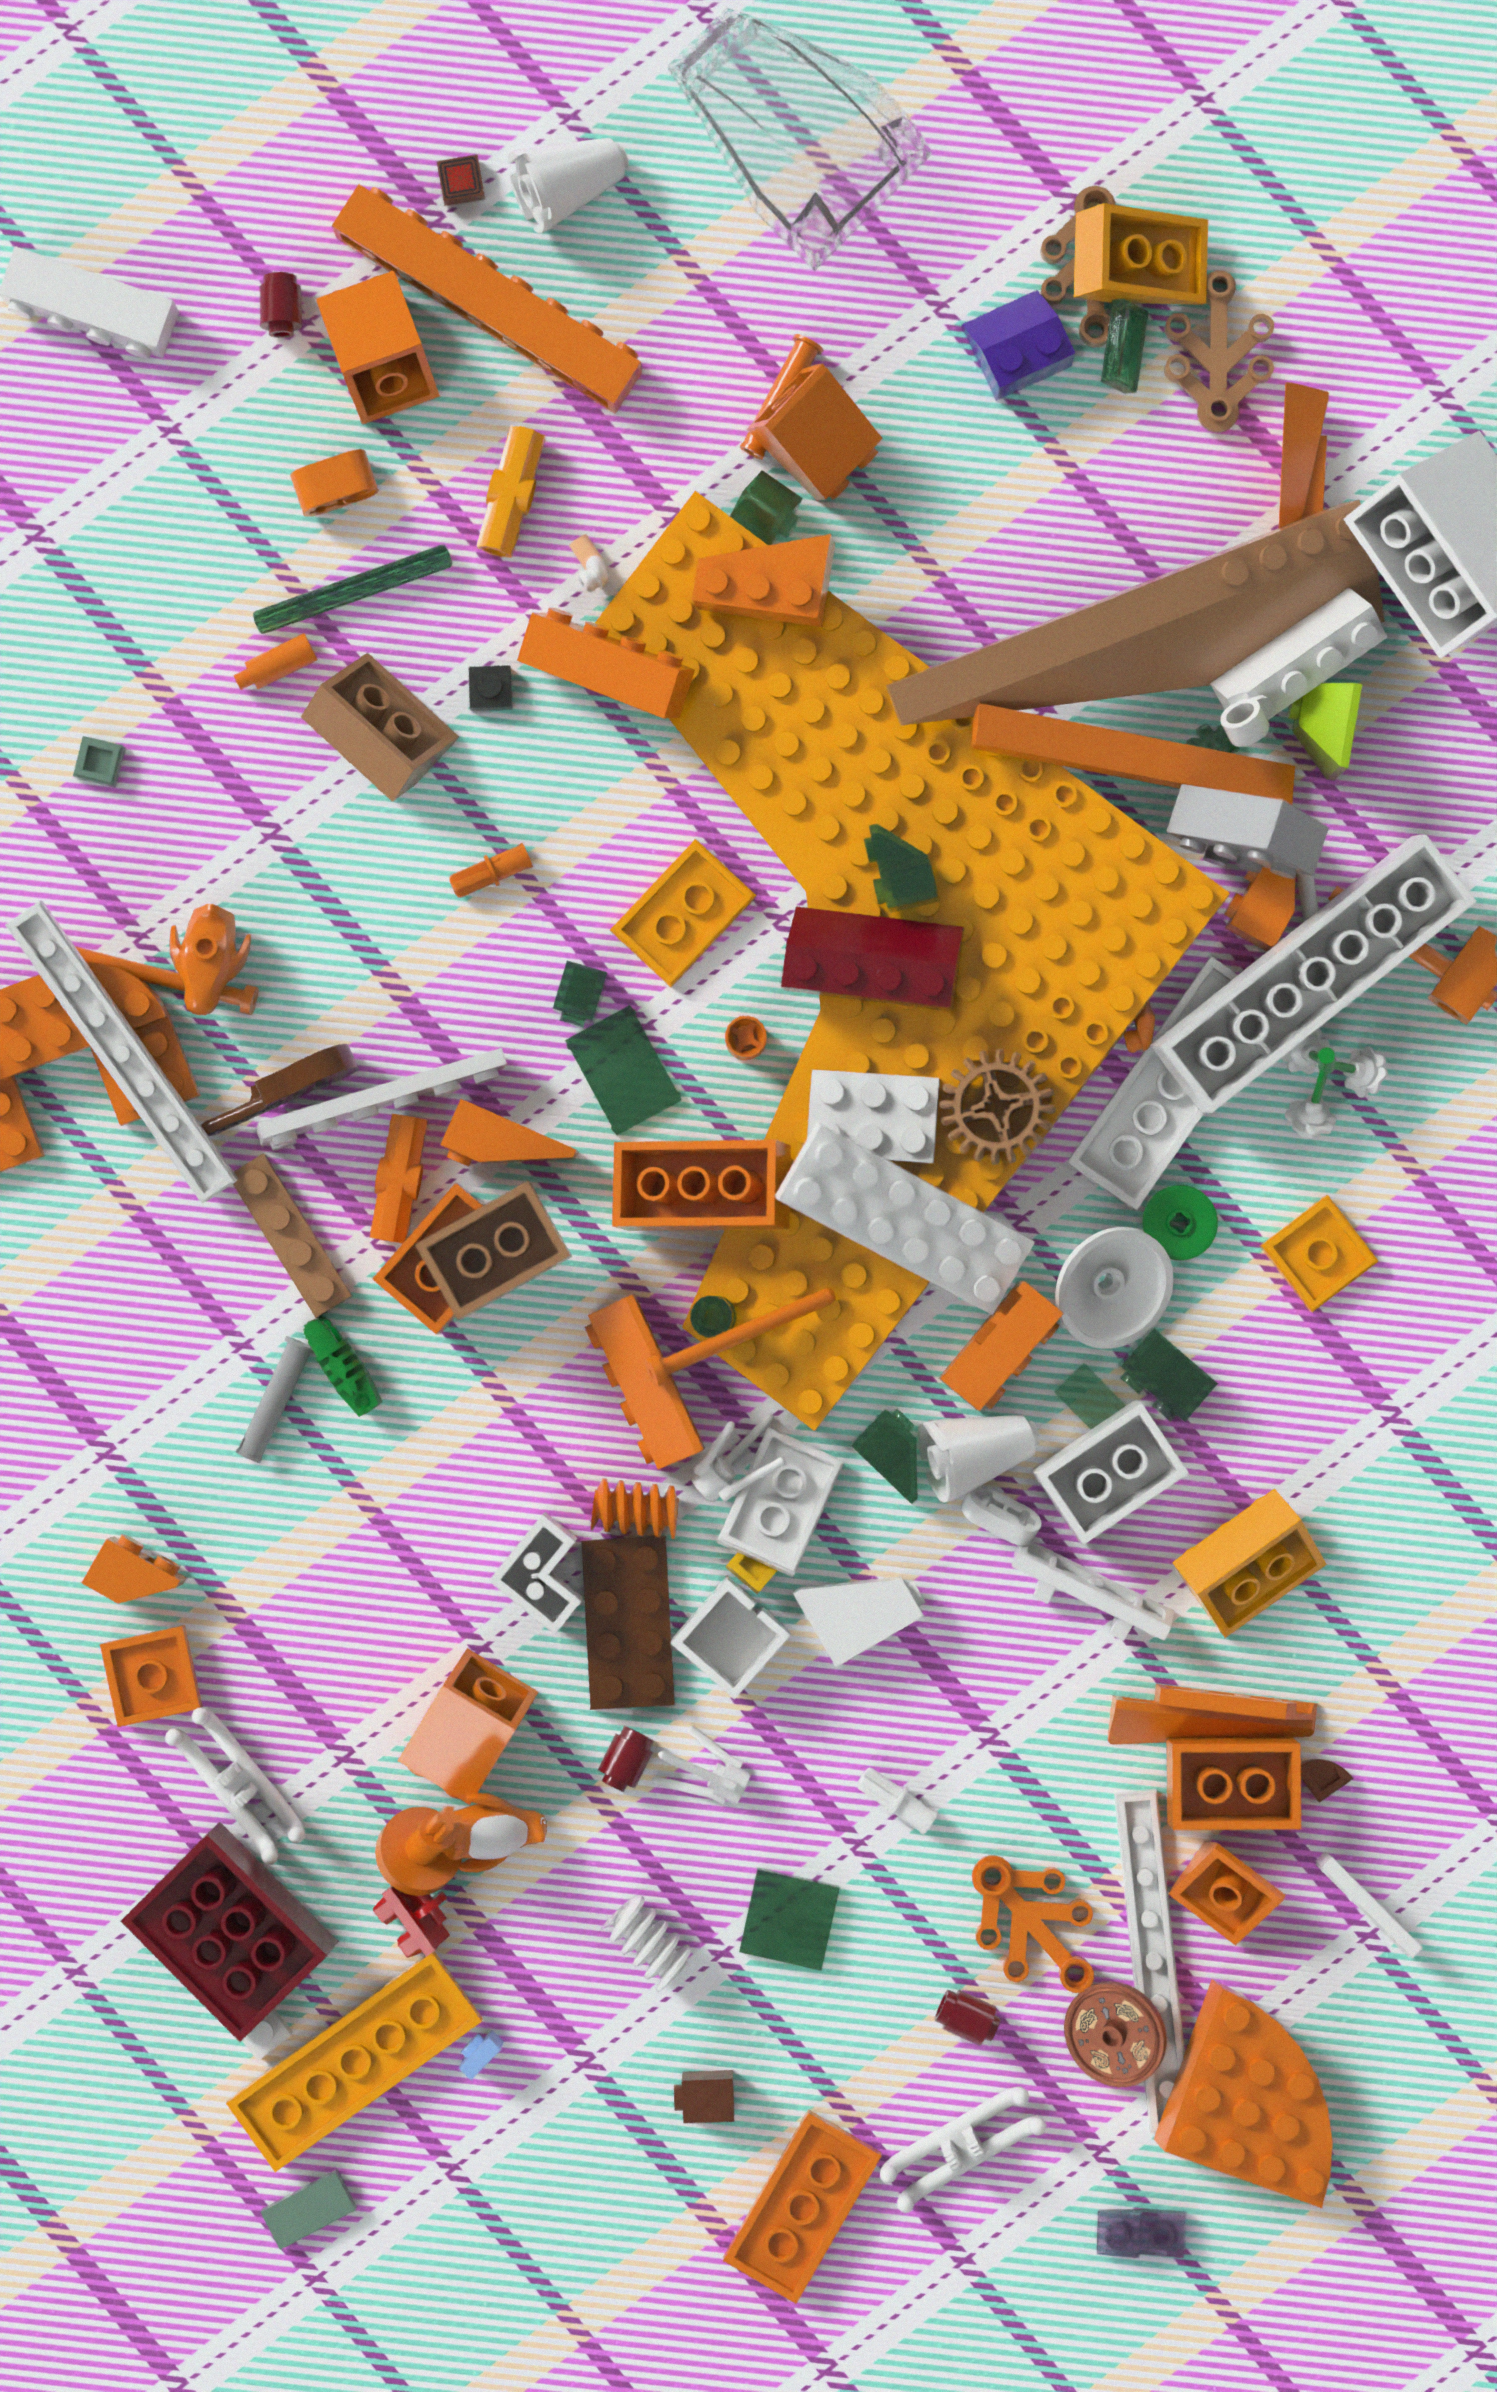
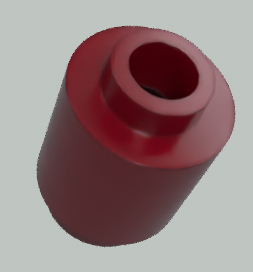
M288 272L265 274L263 276V284L259 286L260 327L269 331V336L292 337L294 331L302 328L301 286L297 284V276Z
M624 1725L620 1735L615 1734L598 1768L600 1772L604 1773L602 1782L621 1792L625 1791L627 1785L636 1788L653 1754L650 1748L654 1740Z
M947 1989L938 2006L934 2021L942 2024L943 2030L981 2046L985 2039L990 2042L993 2040L1001 2018L995 2016L996 2006L961 1990L955 1993Z

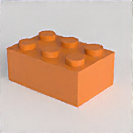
M458 1183L451 1187L372 1278L436 1335H440L454 1320L455 1315L415 1244L484 1206Z
M1166 1738L1167 1823L1173 1830L1301 1829V1748L1297 1740L1294 1738Z

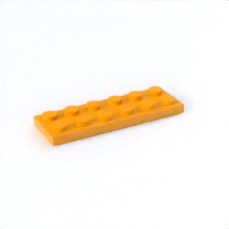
M434 1951L417 1961L239 2091L226 2102V2105L276 2173L481 2023L483 2018Z

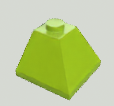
M1321 683L1289 705L1288 719H1294L1292 732L1323 776L1328 780L1335 781L1349 767L1362 684Z

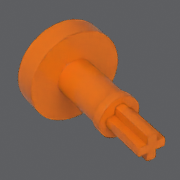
M445 1806L441 1812L427 1807L408 1808L397 1813L384 1826L376 1842L375 1857L380 1873L392 1887L409 1895H428L440 1890L455 1876L462 1858L452 1860L443 1852L454 1843L457 1836V1828L462 1822L461 1815H454V1807Z

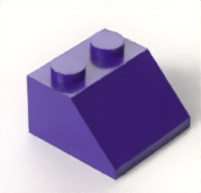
M1038 290L965 322L961 326L996 401L1070 368L1076 354L1059 316Z

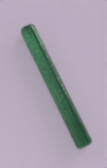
M441 544L256 610L253 613V619L257 630L261 634H265L450 568L452 566V559L446 545Z

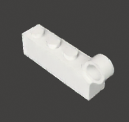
M1347 588L1211 682L1210 684L1224 709L1220 722L1230 742L1238 747L1256 743L1268 732L1270 726L1269 719L1388 638L1373 606L1351 588Z

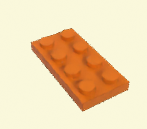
M808 2109L726 2250L723 2261L797 2304L882 2157L881 2152Z

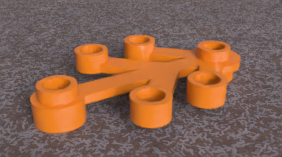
M988 1855L981 1858L972 1870L973 1885L983 1895L981 1924L975 1932L978 1945L983 1949L992 1950L1000 1944L1001 1932L997 1927V1919L1001 1899L1012 1912L1009 1955L1003 1962V1971L1007 1979L1012 1982H1021L1028 1976L1029 1966L1026 1961L1027 1932H1029L1060 1968L1059 1978L1062 1985L1073 1993L1084 1992L1086 1988L1092 1985L1094 1980V1972L1090 1963L1083 1957L1072 1956L1042 1920L1068 1921L1078 1927L1086 1926L1093 1918V1910L1089 1903L1083 1899H1075L1069 1904L1024 1900L1013 1887L1042 1888L1048 1894H1058L1065 1886L1063 1873L1056 1867H1047L1042 1872L1012 1869L1006 1859L997 1855ZM997 1869L1000 1872V1879L996 1883H988L985 1880V1874L988 1870ZM1051 1873L1057 1874L1060 1877L1059 1884L1054 1888H1049L1044 1884L1045 1877ZM1077 1906L1087 1908V1916L1082 1920H1076L1072 1917V1911ZM985 1929H992L996 1932V1938L993 1942L985 1943L981 1940V1933ZM1013 1961H1019L1024 1965L1021 1974L1012 1975L1008 1972V1967ZM1072 1966H1080L1083 1969V1975L1077 1980H1072L1068 1977V1970Z

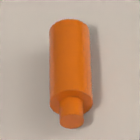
M305 633L244 662L247 669L233 676L240 690L253 684L259 690L318 661Z

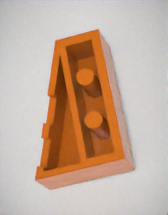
M831 534L699 558L692 601L698 610L822 627L835 550L833 537Z
M1018 1281L998 1305L994 1314L987 1318L938 1379L977 1411H980L984 1406L991 1410L1006 1392L1001 1387L1011 1374L1018 1377L1033 1359L1029 1353L1039 1342L1044 1345L1060 1326L1056 1322L1064 1313L1027 1282Z

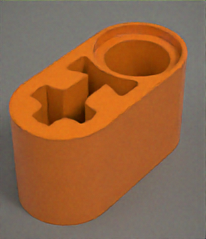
M363 449L348 451L306 465L290 474L305 517L321 515L368 499L379 491L366 451Z

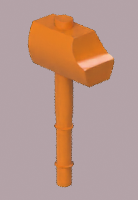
M1336 886L1328 900L1331 901L1344 890ZM1478 926L1453 962L1426 943L1408 956L1440 978L1427 998L1440 1009L1466 1025L1472 1020L1480 1007L1488 1011L1497 999V992L1493 990L1497 984V957L1495 953L1497 936Z

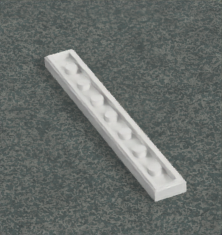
M42 900L5 924L199 1201L204 1204L238 1180L235 1173Z
M1156 1789L1114 1793L1134 1988L1142 1992L1155 2005L1164 2022L1167 2036L1166 2052L1162 2063L1144 2081L1149 2131L1152 2134L1157 2131L1175 2078L1183 2061L1185 2049L1158 1794Z

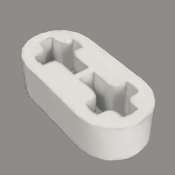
M981 1485L969 1492L961 1504L963 1515L969 1521L1018 1546L1030 1545L1041 1528L1040 1517L1035 1511L985 1485Z

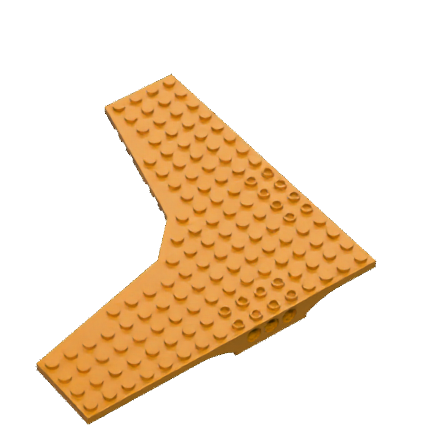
M694 491L595 623L608 628V636L620 641L622 636L635 638L646 643V651L658 655L659 650L679 655L683 658L682 665L695 669L680 718L668 719L806 891L808 908L964 927L953 1011L819 995L821 1010L764 1140H779L791 1145L792 1167L807 1141L812 1070L940 1078L934 1163L890 1162L984 1213L1030 1155L1025 1156L1019 1146L1013 1149L1016 1155V1162L1010 1163L1007 1159L1006 1151L1000 1152L999 1164L993 1165L991 1163L992 1151L986 1150L984 1158L981 1162H978L974 1159L977 1146L972 1145L970 1150L964 1154L959 1148L966 1138L963 1135L955 1141H951L948 1138V1135L958 1127L956 1123L947 1126L942 1124L941 1119L945 1116L953 1115V1109L941 1108L940 1101H953L954 1099L953 1094L943 1090L944 1084H950L957 1088L960 1083L951 1075L953 1069L959 1070L964 1076L967 1075L970 1070L965 1066L964 1059L969 1057L974 1062L975 1067L982 1065L979 1058V1052L981 1051L987 1052L990 1063L996 1062L997 1049L1004 1050V1063L1009 1064L1014 1052L1020 1053L1021 1060L1018 1067L1021 1069L1024 1068L1027 1062L1033 1060L1036 1066L1029 1074L1032 1079L1040 1073H1045L1047 1076V1080L1038 1085L1039 1091L1046 1088H1052L1054 1091V1095L1050 1098L1042 1099L1043 1105L1055 1106L1056 1112L1053 1114L1042 1113L1041 1119L1051 1122L1054 1126L1122 1038L1158 987L1226 901L1230 893L1062 766L971 748L974 716L900 726L886 685L930 667L830 591L827 593L822 627L698 610L692 601L699 558L768 545L697 491ZM995 1072L1002 1092L1012 1095L1030 1091L1028 1086L1017 1076L1005 1072ZM983 1076L975 1080L968 1088L963 1100V1110L979 1104L984 1099L986 1093ZM992 1085L993 1097L989 1099L991 1104L987 1103L986 1109L978 1111L976 1114L981 1112L994 1113L997 1119L1000 1120L1003 1129L1004 1122L1002 1117L1007 1114L1004 1110L1009 1111V1105L1020 1100L1014 1102L1002 1101L995 1093L994 1086ZM1033 1104L1024 1106V1108L1016 1110L1011 1115L1010 1127L1013 1138L1020 1135L1028 1126L1033 1114ZM981 1119L966 1122L970 1131L978 1138L988 1142H1000L999 1134L992 1121ZM1038 1126L1035 1133L1044 1139L1050 1130H1045ZM1032 1138L1025 1142L1032 1153L1039 1145ZM790 1207L789 1230H724L682 1328L702 1342L824 1288L833 1289L836 1299L832 1304L716 1354L809 1428L816 1431L926 1289L930 1281Z

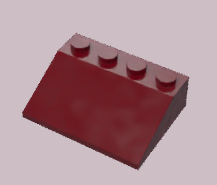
M221 1822L211 1829L120 1921L239 2042L328 1956L339 1942Z

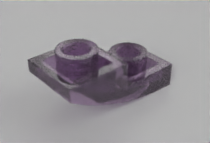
M1158 2209L1098 2210L1097 2255L1139 2258L1143 2254L1184 2258L1186 2254L1187 2211Z

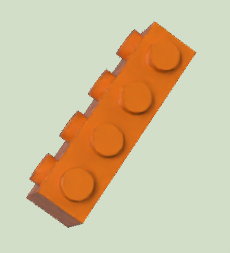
M549 607L547 613H531L517 661L663 719L680 718L695 669L682 665L683 658L681 656L659 650L658 655L646 651V643L640 640L622 636L620 641L608 636V628L592 622H585L584 626L571 621L572 614L560 609Z

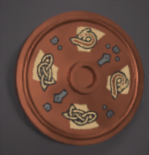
M1114 1981L1095 1983L1086 1988L1084 1992L1079 1993L1067 2009L1064 2020V2035L1068 2050L1076 2064L1092 2079L1112 2087H1131L1148 2079L1159 2068L1167 2045L1164 2022L1155 2005L1136 1988Z

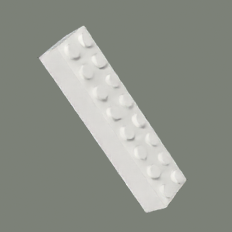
M1426 834L1411 836L1154 1041L1150 1047L1201 1112L1212 1114L1477 901Z

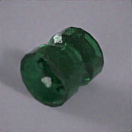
M706 1296L700 1298L694 1304L691 1310L690 1321L698 1334L706 1338H712L734 1328L737 1322V1311L734 1304L723 1296Z

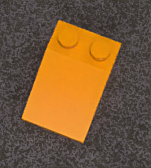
M1107 203L1077 212L1074 298L1111 303L1206 304L1208 219Z

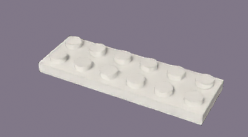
M1209 957L1154 1036L1153 1042L1238 974L1214 957ZM1150 1047L1142 1053L1066 1163L1136 1211L1205 1112H1201Z
M819 1122L816 1123L775 1195L784 1204L991 1315L994 1314L1035 1243L1031 1238Z

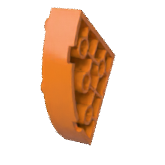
M1211 1979L1154 2140L1164 2152L1322 2208L1331 2176L1333 2142L1329 2111L1318 2077L1301 2047L1279 2022L1242 1993Z

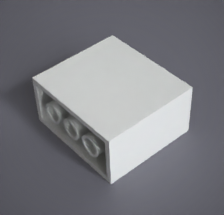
M1477 431L1399 473L1344 518L1352 533L1439 659L1497 625V455L1482 433Z

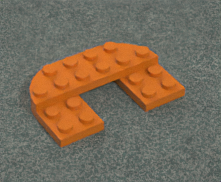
M86 962L183 1101L187 1102L200 1097L199 1089L171 1016L156 992L147 983L127 971L106 964ZM40 974L0 989V1173L45 1156L15 1076L89 1047L91 1048ZM91 1048L120 1126L142 1119Z

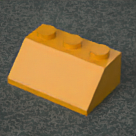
M1275 1488L1263 1497L1256 1499L1251 1506L1229 1522L1222 1524L1215 1532L1194 1547L1187 1549L1182 1556L1172 1562L1186 1586L1224 1638L1327 1565L1300 1517Z

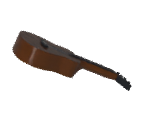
M339 1044L323 1049L257 1080L255 1085L251 1086L252 1095L249 1102L201 1124L202 1128L209 1137L217 1135L280 1105L354 1074L359 1068L349 1045Z

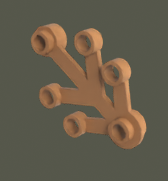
M1089 186L1080 191L1074 202L1075 215L1055 235L1046 237L1042 242L1040 255L1046 263L1056 264L1064 258L1066 246L1075 239L1077 212L1086 210L1087 205L1090 203L1116 205L1113 195L1106 188ZM1049 244H1056L1060 247L1061 252L1053 256L1047 253L1045 247ZM1075 256L1055 276L1049 277L1043 282L1040 294L1049 305H1057L1062 302L1066 289L1074 282ZM1057 285L1061 290V294L1052 297L1046 292V287ZM1087 299V314L1081 320L1079 336L1082 342L1089 347H1102L1109 341L1110 328L1111 335L1113 333V321L1104 312V302ZM1094 325L1102 329L1103 335L1098 338L1091 337L1088 333V328Z
M1222 270L1213 271L1207 275L1206 304L1210 306V348L1190 329V319L1183 313H1174L1169 316L1164 327L1165 335L1170 340L1178 342L1210 374L1208 389L1190 372V362L1184 355H1172L1164 366L1166 378L1171 382L1178 383L1198 403L1197 417L1200 424L1208 431L1215 433L1225 432L1236 423L1239 416L1238 403L1258 384L1267 382L1274 371L1272 360L1265 355H1258L1251 360L1247 373L1227 390V373L1258 343L1265 342L1271 337L1274 331V322L1266 314L1255 315L1251 319L1247 331L1227 349V309L1235 294L1236 283L1228 272ZM1217 280L1223 281L1227 286V290L1222 293L1216 292L1212 287V283ZM1174 321H1179L1183 323L1185 331L1175 333L1171 330L1170 324ZM1257 322L1266 324L1268 332L1266 334H1258L1254 330V324ZM1174 362L1181 363L1185 372L1180 375L1172 373L1170 364ZM1258 363L1264 364L1267 367L1268 373L1264 376H1259L1254 372L1253 366ZM1221 404L1224 406L1226 414L1221 417L1215 416L1211 411V406Z

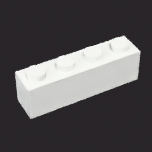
M16 246L13 249L0 286V296L8 305L7 310L11 313L27 319H31L33 314L46 318L48 325L64 332H71L72 327L87 332V338L102 345L109 346L111 341L125 345L127 352L144 359H149L151 354L160 358L164 357L179 314L178 308L171 299Z

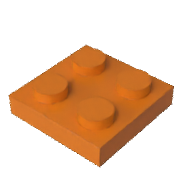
M185 1625L100 1644L117 1727L193 1711L203 1707Z

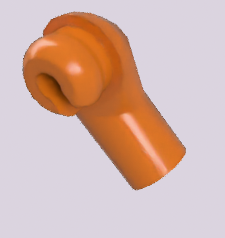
M1149 1001L1134 1020L1136 1030H1128L1123 1035L1127 1051L1130 1053H1135L1138 1050L1145 1052L1153 1042L1156 1017Z

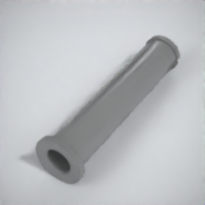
M289 1336L285 1337V1341L288 1343L239 1448L236 1449V1453L257 1463L262 1461L265 1449L310 1353L315 1354L310 1345Z

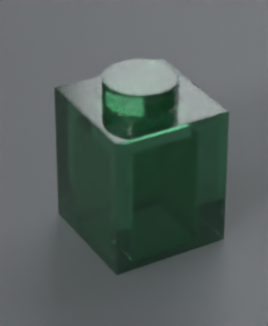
M762 470L743 490L730 517L764 543L772 545L780 535L788 538L800 520V517L795 513L803 498Z
M567 960L552 1008L555 1013L561 1014L559 1021L579 1028L584 1027L585 1021L595 1024L609 978L608 973Z

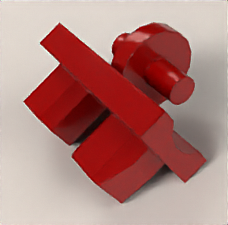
M390 1886L381 1894L383 1896L382 1899L373 1907V1911L381 1923L388 1925L399 1918L407 1931L397 1938V1942L407 1958L422 1952L425 1956H428L450 1936L442 1924L447 1920V1917L439 1908V1905L447 1899L443 1891H440L433 1897L430 1894L415 1896L405 1894Z

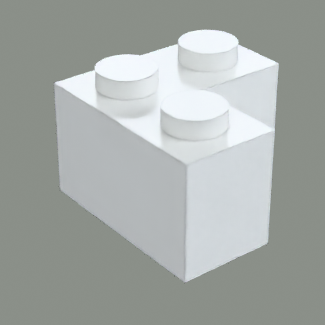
M545 1512L490 1578L489 1582L555 1635L584 1597L552 1572L578 1538Z

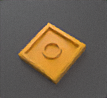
M1328 1195L1322 1197L1260 1245V1248L1310 1312H1314L1379 1262Z

